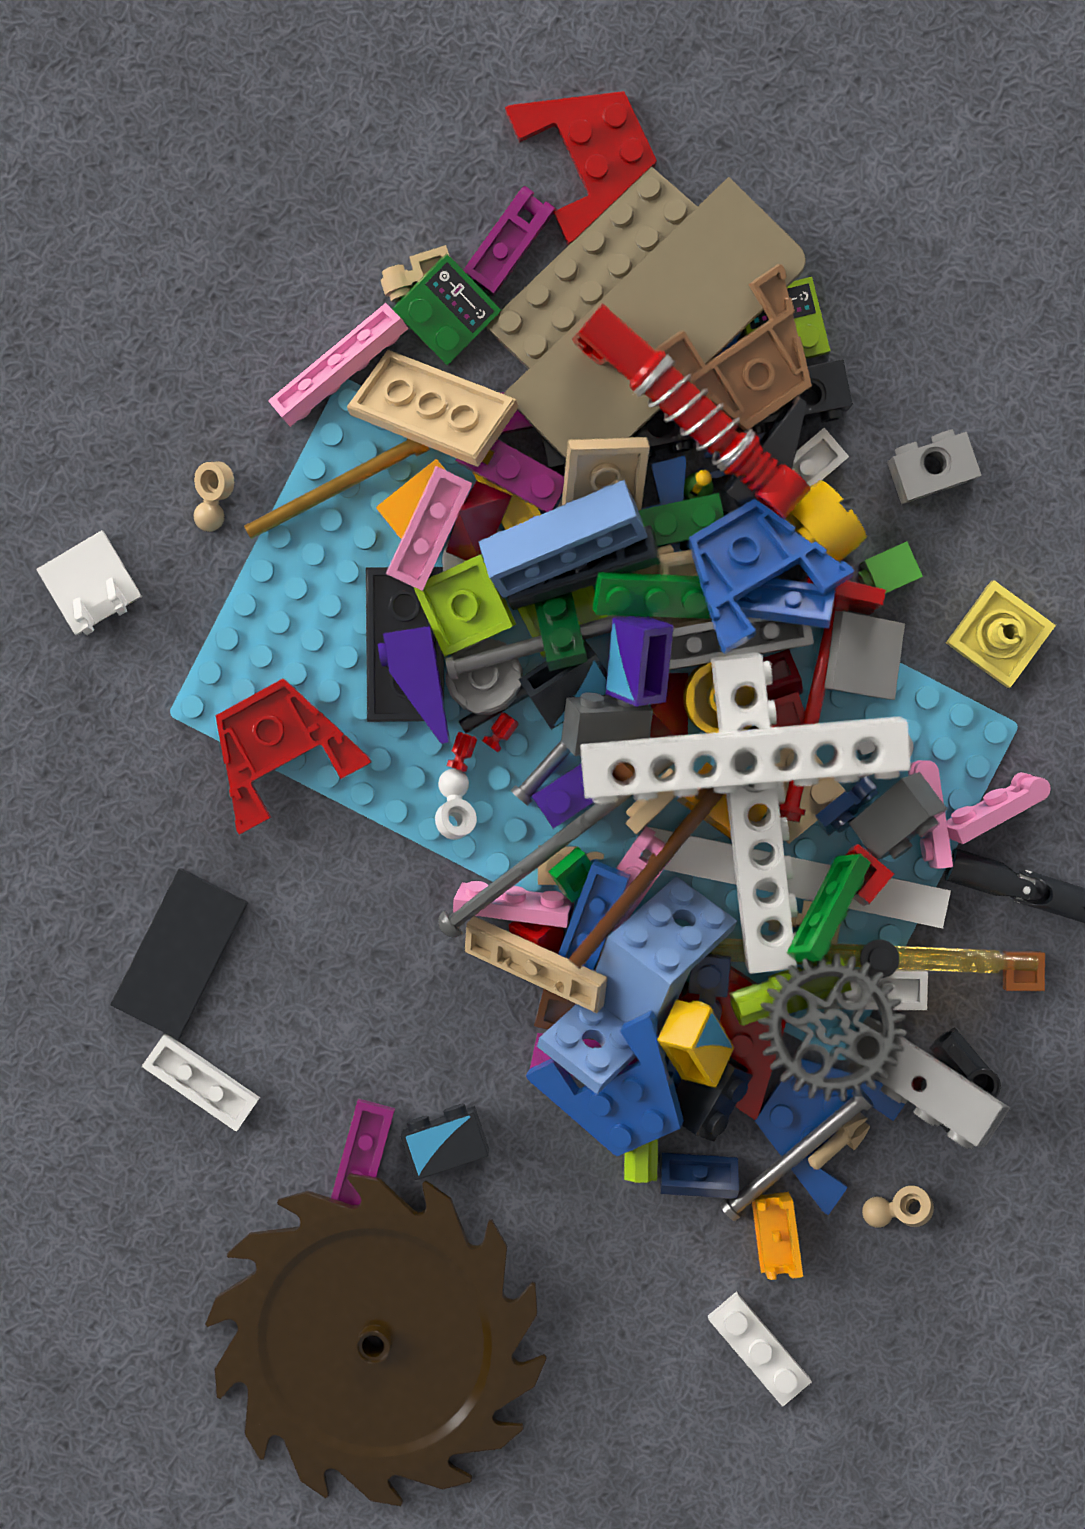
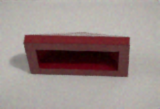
M476 480L458 513L446 553L464 561L482 554L479 541L497 533L512 496Z
M669 673L666 702L649 705L653 710L649 739L688 735V716L683 704V691L688 679V673Z

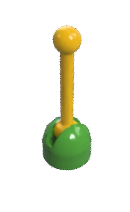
M700 470L686 477L684 496L687 500L712 495L713 482L711 474L707 470ZM692 491L695 494H697V497L691 494L690 492Z

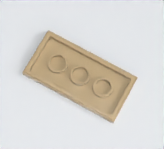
M387 350L348 404L347 409L351 416L478 467L518 409L516 399Z

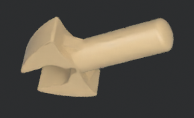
M861 1112L855 1115L808 1158L810 1166L819 1170L846 1144L855 1150L870 1128V1125L865 1122L868 1118Z

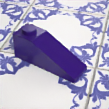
M427 626L384 633L385 643L378 644L381 666H389V673L441 744L450 743L432 628Z

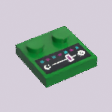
M447 253L392 308L446 365L502 311Z

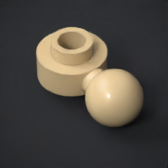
M220 461L201 464L196 470L194 478L196 490L204 499L194 511V521L201 530L207 532L215 531L222 526L224 511L219 505V500L229 497L234 488V476L227 464Z
M906 1186L896 1193L893 1202H888L882 1197L868 1199L863 1205L862 1214L864 1220L870 1226L876 1228L886 1226L893 1217H897L907 1226L919 1227L931 1219L934 1205L931 1197L923 1189L917 1186ZM916 1201L920 1202V1211L916 1214H910V1204Z

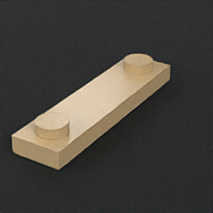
M475 916L468 921L465 941L466 953L595 1013H598L604 1006L607 985L606 976L584 966L578 969L567 958Z

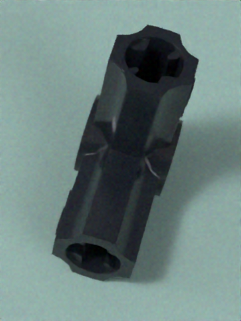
M955 1027L944 1032L934 1041L929 1049L940 1062L971 1082L975 1076L986 1074L988 1082L983 1090L995 1098L999 1095L1001 1082L998 1075L986 1065ZM940 1124L947 1133L951 1130L944 1124Z

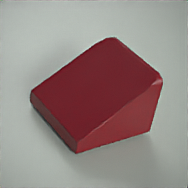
M789 649L763 657V661L770 662L772 672V684L766 685L767 701L795 692H799V695L803 693L802 678Z

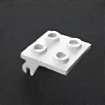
M103 530L36 569L75 635H79L82 632L88 635L94 632L92 626L116 612L121 616L127 612L126 606L142 597Z

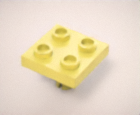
M993 580L987 585L946 644L1006 688H1011L1056 625Z

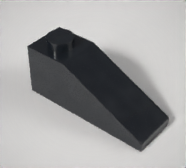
M797 396L788 402L760 439V445L763 447L762 454L765 451L771 454L769 460L775 458L778 461L776 466L784 464L791 469L794 464L807 402ZM733 474L722 488L742 505L753 499L758 501L755 496L757 488L751 491L748 488L749 481L746 484L740 481L742 475L736 477Z

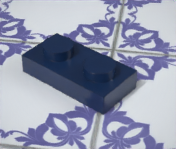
M662 1153L660 1194L737 1199L739 1192L738 1157Z

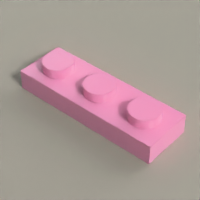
M435 466L386 574L423 591L473 483Z
M481 881L462 882L453 900V913L458 911L466 902L488 885ZM513 886L475 916L567 928L574 911V902L572 903L558 891H545L541 893L526 891L522 887Z

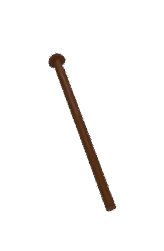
M752 726L749 730L758 729V727ZM714 787L700 788L698 794L694 796L699 802L672 833L663 849L657 856L652 853L648 859V864L568 959L578 969L582 968L725 793L714 792Z

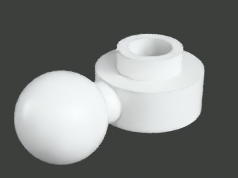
M448 769L442 773L438 782L439 790L447 797V802L437 810L435 823L443 836L457 840L473 831L476 826L477 817L471 804L462 799V796L466 794L469 788L468 777L463 771ZM449 816L456 819L457 827L450 823Z

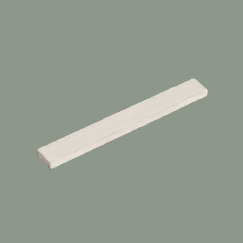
M649 827L656 832L654 836L667 843L673 833L672 831ZM690 836L664 868V870L736 885L732 844ZM645 848L642 856L648 860L652 852ZM757 849L752 851V857L757 860L766 859L771 854V852ZM791 857L793 879H787L788 894H795L796 898L813 901L831 865ZM891 878L870 904L862 906L853 898L848 909L943 928L951 891ZM765 881L757 889L774 893L776 884L771 881Z

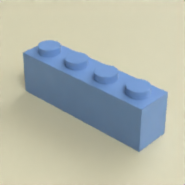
M622 480L613 485L605 486L601 490L580 499L570 501L545 514L532 517L528 521L505 531L497 532L493 536L479 541L489 578L502 598H505L648 538L635 500L625 481Z

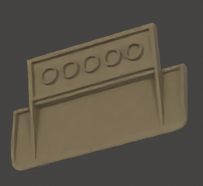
M651 166L486 326L488 331L528 369L503 394L516 399L518 404L517 411L565 459L567 456L568 440L631 438L660 408L658 406L649 407V398L645 394L637 396L630 389L629 380L621 375L608 361L602 365L595 363L573 343L572 338L602 304H605L644 341H647L653 349L678 332L685 331L704 364H706L764 310L748 284L777 264H782L787 277L785 278L786 287H788L800 276L805 268L806 259L804 252L730 177L697 207Z

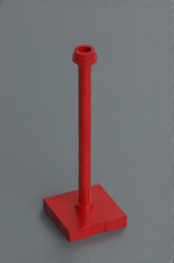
M806 575L800 581L806 583H813L808 575ZM846 581L836 587L830 627L824 628L802 725L819 723L826 692L825 682L835 611L848 612L849 610L870 615L875 609L883 605L885 589ZM789 780L784 804H779L780 818L786 817L787 821L800 823L801 816H805L806 812L805 809L799 808L804 786L794 785V780Z

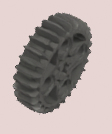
M838 953L833 955L831 964H827L823 956L822 960L817 961V966L814 967L808 959H803L802 966L804 970L801 972L793 965H790L788 970L792 976L791 979L787 980L780 975L776 977L779 985L782 986L780 991L771 988L767 989V993L774 998L773 1004L761 1003V1007L770 1012L769 1018L758 1019V1023L768 1026L769 1032L758 1035V1038L766 1041L770 1040L771 1046L762 1051L763 1055L775 1054L777 1059L772 1062L770 1068L775 1070L783 1066L785 1071L780 1080L786 1082L793 1076L796 1078L793 1090L799 1092L806 1084L809 1086L808 1097L812 1099L817 1094L818 1089L823 1090V1098L827 1102L831 1099L832 1091H837L840 1100L846 1101L847 1089L850 1088L857 1097H861V1084L865 1083L866 1086L874 1090L876 1085L872 1078L873 1076L877 1075L883 1079L888 1078L886 1071L882 1068L884 1064L897 1066L896 1060L890 1056L891 1051L903 1052L904 1047L894 1043L895 1037L906 1036L907 1034L906 1031L896 1028V1022L906 1019V1015L894 1014L893 1008L902 1003L901 999L889 1000L887 997L894 989V986L887 985L881 988L878 985L884 976L881 972L869 977L867 975L871 966L869 963L863 964L859 970L855 969L856 958L853 956L849 957L845 965H841ZM827 976L839 977L824 1001L810 992L800 989L802 985L816 978ZM848 981L856 982L862 991L860 1000L854 1004L847 1003L841 996L842 986ZM794 995L802 996L807 1002V1011L800 1018L791 1017L786 1010L787 1001ZM871 997L875 1001L881 1015L882 1035L858 1021ZM835 1001L840 1008L854 1010L849 1019L842 1011L825 1009L822 1013L817 1010V1007L828 1008ZM836 1016L839 1019L837 1026L841 1028L844 1035L831 1034L827 1038L825 1036L827 1029L822 1026L819 1019L833 1020ZM782 1018L787 1023L806 1033L793 1058L788 1053L783 1042L781 1032ZM808 1023L815 1026L814 1030L807 1027ZM850 1024L856 1027L855 1031L848 1028ZM813 1035H815L820 1042L827 1045H839L840 1041L847 1045L845 1049L835 1046L829 1054L824 1047L809 1043ZM864 1036L872 1037L877 1044L876 1053L869 1059H863L857 1053V1043ZM810 1050L817 1051L822 1057V1066L815 1073H807L801 1065L802 1056ZM839 1054L863 1065L862 1069L851 1075L840 1078H825Z

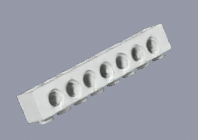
M758 652L711 658L719 733L741 731L747 725H754L758 729L770 728V724H776L775 704L773 700L767 701L766 685L772 684L770 662L763 661V656ZM745 685L752 686L755 691L753 701L746 706L737 705L734 699L736 691ZM780 750L775 755V763L781 762ZM749 751L739 753L734 759V768L739 771H745L748 766L754 764V754ZM778 781L779 787L755 789L754 784L738 785V791L726 793L745 965L749 974L788 969L790 965L796 967V961L786 953L797 933L792 930L791 918L797 917L798 912L795 894H788L787 879H793V866L791 856H784L783 841L789 840L787 818H780L779 802H785L783 781ZM755 804H765L768 808L766 817L758 822L750 821L748 819L749 809ZM766 842L772 845L771 854L766 859L757 860L752 857L753 848L757 844ZM765 881L774 882L776 890L772 896L761 898L756 895V890L761 883ZM777 920L780 922V928L777 933L771 936L761 934V927L766 921Z
M901 717L580 745L585 798H593L594 803L618 801L617 795L633 794L635 800H648L657 798V792L673 790L674 796H692L698 794V788L714 787V792L728 793L738 791V785L754 784L755 789H772L779 787L778 781L794 780V785L809 786L818 784V778L834 777L835 782H853L859 780V774L875 773V778L889 779L899 777V771L910 770L908 723ZM863 741H872L874 744L873 755L867 760H858L856 757L857 746ZM824 744L833 745L834 756L832 760L825 764L817 763L815 760L817 749ZM782 748H791L794 751V760L787 767H778L774 762L776 753ZM744 751L752 752L755 760L750 769L739 771L734 768V759L739 753ZM701 755H710L715 761L713 769L707 774H698L693 770L694 761ZM663 758L672 760L675 767L670 776L660 778L653 774V766L658 760ZM620 762H628L635 768L633 776L627 781H618L612 776L613 768Z

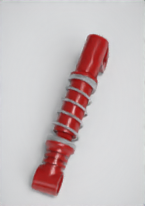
M602 304L572 338L573 343L592 361L599 365L608 361L621 375L629 380L630 389L637 396L645 394L649 398V407L658 406L665 412L664 420L666 422L674 420L681 427V436L690 435L697 441V450L706 449L710 454L714 453L712 463L717 465L720 471H723L726 475L734 474L736 477L742 475L740 481L744 484L749 481L748 488L751 491L757 488L755 496L758 501L784 520L811 490L808 483L794 470L784 464L776 466L778 461L775 458L769 460L771 456L769 452L761 453L763 447L760 445V438L755 432H752V429L738 433L735 429L740 421L739 418L733 421L722 411L724 404L716 406L706 397L708 389H704L701 392L690 382L692 375L684 377L674 368L676 360H672V357H669V354H666L663 350L655 351L647 341H644L605 304ZM718 453H719V459H720V460L715 461V460H716V457H717V455H718Z

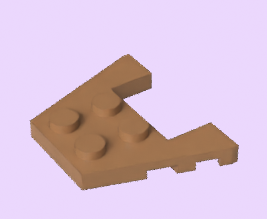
M777 264L748 284L769 320L708 363L704 364L685 331L678 332L654 349L655 351L663 350L666 354H669V357H672V360H676L674 368L684 377L692 375L690 382L701 392L704 389H708L706 397L716 406L724 404L722 411L733 421L739 418L740 421L737 425L744 430L750 429L812 386L801 337L798 336L793 317L795 311L792 298H789L785 283V278L787 277L782 264Z

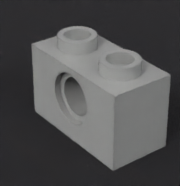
M951 429L932 436L933 443L920 448L917 442H913L895 449L896 456H893L887 463L901 505L974 481L982 476L967 431L955 435L954 430ZM926 456H934L939 460L941 464L939 474H931L925 469L924 459Z

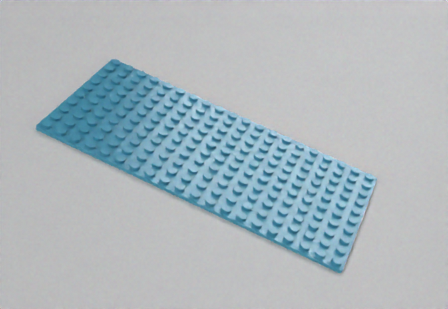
M347 379L330 396L273 510L407 440V438L350 415L347 406L361 388V385ZM430 448L424 454L418 457L413 454L259 535L170 709V714L174 719L220 742L215 715L282 678L286 679L370 757L372 763L340 779L323 746L319 745L275 769L276 771L494 882L536 850L538 845L544 844L596 803L593 802L553 829L532 796L530 798L533 801L527 806L511 792L515 785L519 787L561 741L563 723L551 730L530 697H527L504 711L518 721L519 725L507 741L500 740L499 744L502 749L499 753L481 740L484 736L491 737L493 735L491 727L501 713L467 733L476 737L477 742L472 757L464 760V763L468 766L467 772L464 773L468 777L469 788L466 794L462 796V799L474 808L477 817L476 826L468 835L457 840L446 838L439 832L435 823V815L439 807L447 802V797L439 790V778L446 770L455 769L446 765L448 760L455 759L456 755L451 750L457 733H465L458 721L472 713L464 710L451 697L446 685L447 666L445 658L451 657L452 654L444 657V699L450 743L441 744L425 721L367 722L366 567H389L401 542L399 536L379 513L376 506L436 458L446 471L473 483L468 495L476 482L473 473L455 461V457ZM454 522V524H453V527H452V529H451V531H450V533H449V535H448V537H447V539H446V542H445V544H444V546H443V548H442V550H441V552H440V554H439V557H438V559H437V561H436L434 567H443V564H442L443 552H444V549H445L446 544H447L448 541L450 540V537H451V534H452V531H453L455 522ZM500 524L499 529L505 531L503 525ZM508 604L517 625L487 639L499 640L509 645L532 637L518 610H512ZM811 626L814 644L789 649L802 678L803 693L800 695L804 710H806L824 631L823 627ZM611 632L585 639L608 672ZM776 651V652H771V653H765V654H761V655H762L763 657H766V656H769V655H772V654H775V653H778V652H781V651ZM540 652L518 658L523 669V676L547 661L546 657L542 658ZM902 663L899 665L895 700L826 689L818 723L901 717L908 723V735L913 741L910 764L917 760L932 761L937 765L943 801L948 809L945 811L946 820L952 818L951 814L955 810L965 806H974L981 801L1017 731L1015 721ZM698 666L670 670L669 673H688L689 677L691 672ZM688 718V735L707 734L697 728ZM824 744L817 749L815 754L823 764L828 763L834 756V747L830 744ZM856 750L858 760H867L873 755L872 752L860 755ZM571 752L537 791L582 762L581 756H574ZM710 755L699 756L694 761L693 770L697 773L706 762L714 767V758ZM673 764L669 768L674 771L675 765ZM752 765L748 766L745 770L750 769ZM666 769L657 777H661L668 769ZM908 770L899 771V777L877 779L875 774L868 776L877 786L876 790L879 794L868 803L862 805L854 816L857 817L900 779L907 777ZM859 778L858 781L839 783L848 793L863 778ZM632 795L567 846H577L586 854L592 851L601 852L604 854V859H593L591 862L593 863L596 860L616 868L641 833L640 831L636 835L625 824L630 819L626 811L637 800ZM676 796L646 826L674 832L690 813V810L679 803L677 800L680 796ZM449 816L450 823L457 827L456 819ZM704 820L691 834V836L732 844L731 839ZM817 821L791 843L783 841L784 855L832 865L836 856H844L856 844H859L869 852L851 826L841 833L835 831L828 836ZM918 834L910 840L913 847L900 857L893 859L889 855L878 860L894 873L892 878L933 887L937 886L946 869L929 867V862L923 860L920 840L925 838V836L920 838ZM949 839L952 855L953 849L957 847L959 842ZM762 842L753 849L771 852L772 845ZM538 868L514 885L522 887L526 891L541 893L545 891H558L562 893L557 885H538ZM663 869L633 912L634 914L677 876L737 920L734 930L709 954L732 956L731 966L756 983L767 981L769 976L784 971L776 970L749 974L745 965L737 886L735 884ZM756 890V895L761 898H768L774 894L773 892ZM579 898L574 901V911ZM796 898L798 913H802L803 902L806 899ZM848 909V914L840 926L838 945H831L830 950L824 957L827 962L832 960L835 953H838L845 965L849 957L853 956L856 958L855 969H860V953L862 948L872 940L881 939L892 943L896 947L900 958L917 923ZM674 920L679 926H691L685 920ZM767 922L761 927V934L771 936L777 933L768 930L769 923ZM800 926L792 927L793 932H797ZM810 961L812 966L817 965V961ZM796 962V967L803 969L802 962ZM690 972L686 979L687 982L690 980ZM807 1008L790 1013L789 1015L793 1018H800L805 1015ZM817 1009L822 1013L825 1011V1009ZM836 1009L844 1012L849 1019L854 1010ZM865 1009L858 1021L863 1023L866 1017L870 1016L872 1010ZM836 1016L833 1020L819 1019L822 1026L827 1029L825 1033L827 1038L831 1034L844 1035L841 1028L837 1026L839 1019ZM786 1022L784 1032L802 1040L806 1033ZM808 1023L807 1027L814 1030L815 1026ZM850 1024V1026L848 1027L849 1029H851V1030H853V1031L856 1030V1027H854V1026L851 1025V1024ZM813 1035L809 1043L824 1047L829 1054L833 1047L839 1046L845 1049L847 1045L840 1041L839 1045H827L820 1042L815 1035ZM839 1054L837 1057L839 1060H846L842 1054Z

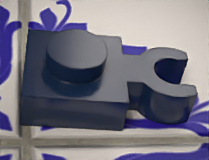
M865 776L848 793L846 791L815 815L819 826L828 836L835 831L838 833L845 831L850 827L849 823L856 818L854 815L858 813V809L879 794L876 790L877 786L868 776Z
M708 954L690 971L688 993L700 994L699 999L696 1001L710 1006L719 1021L722 1015V1006L717 997H728L732 956Z

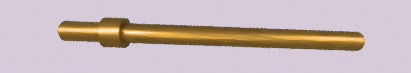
M407 438L401 444L244 525L246 532L253 539L413 454L416 457L424 454L430 448Z

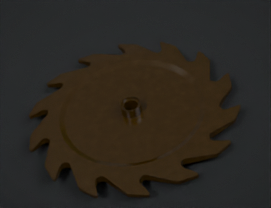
M349 1173L347 1179L360 1195V1204L351 1205L311 1191L279 1198L277 1204L296 1214L300 1218L301 1224L291 1228L250 1232L227 1252L228 1258L250 1259L254 1261L257 1270L216 1296L205 1325L210 1327L228 1319L235 1321L238 1325L237 1333L215 1367L217 1398L221 1399L236 1382H242L247 1386L248 1399L245 1435L260 1460L265 1458L269 1438L273 1435H278L283 1438L300 1481L325 1499L329 1497L325 1471L332 1468L340 1472L370 1501L401 1506L403 1499L389 1480L391 1476L398 1475L442 1490L472 1482V1475L453 1465L449 1458L455 1454L501 1449L524 1429L523 1423L498 1421L494 1417V1412L535 1387L547 1359V1356L543 1354L525 1362H519L513 1356L514 1351L538 1313L536 1283L532 1281L515 1299L505 1296L503 1289L508 1245L493 1219L488 1221L483 1242L479 1245H472L467 1240L452 1198L428 1181L422 1183L426 1209L417 1212L380 1178ZM371 1335L378 1336L384 1344L375 1346L367 1340V1337Z

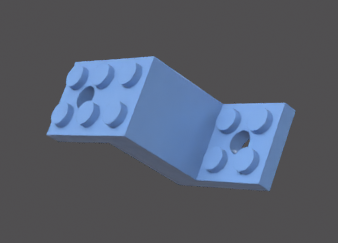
M675 876L608 936L595 971L607 977L604 1006L600 1011L595 1013L576 1004L539 1038L537 1047L596 1094L600 1093L636 1058L620 1032L623 1024L653 1010L658 1022L656 1029L659 1035L675 1001L680 996L689 972L734 930L737 920ZM674 920H685L691 926H679ZM587 1038L594 1039L599 1042L601 1048H590L583 1040Z

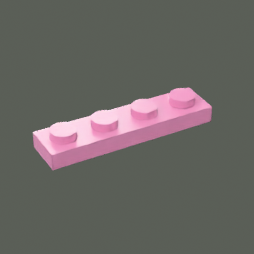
M385 303L268 401L291 427L298 420L308 416L311 409L323 399L334 394L341 384L353 374L363 370L370 360L383 349L393 345L400 335L409 328L401 317Z

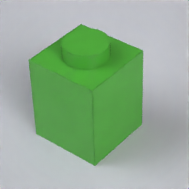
M908 542L895 546L859 564L862 571L858 572L860 583L885 589L886 593L923 577Z

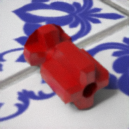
M505 712L501 713L491 727L493 735L491 737L484 736L481 741L499 753L502 749L499 744L500 740L507 741L519 725L518 721Z
M458 732L451 750L456 755L455 759L448 760L446 766L467 772L468 766L464 763V760L472 757L477 738L463 732Z

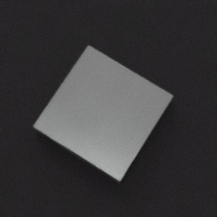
M835 611L825 689L895 700L905 623L844 611Z

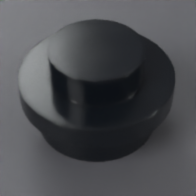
M872 940L861 950L860 965L862 966L865 963L871 965L868 975L871 977L881 972L884 974L883 978H887L898 968L899 953L896 947L886 940Z

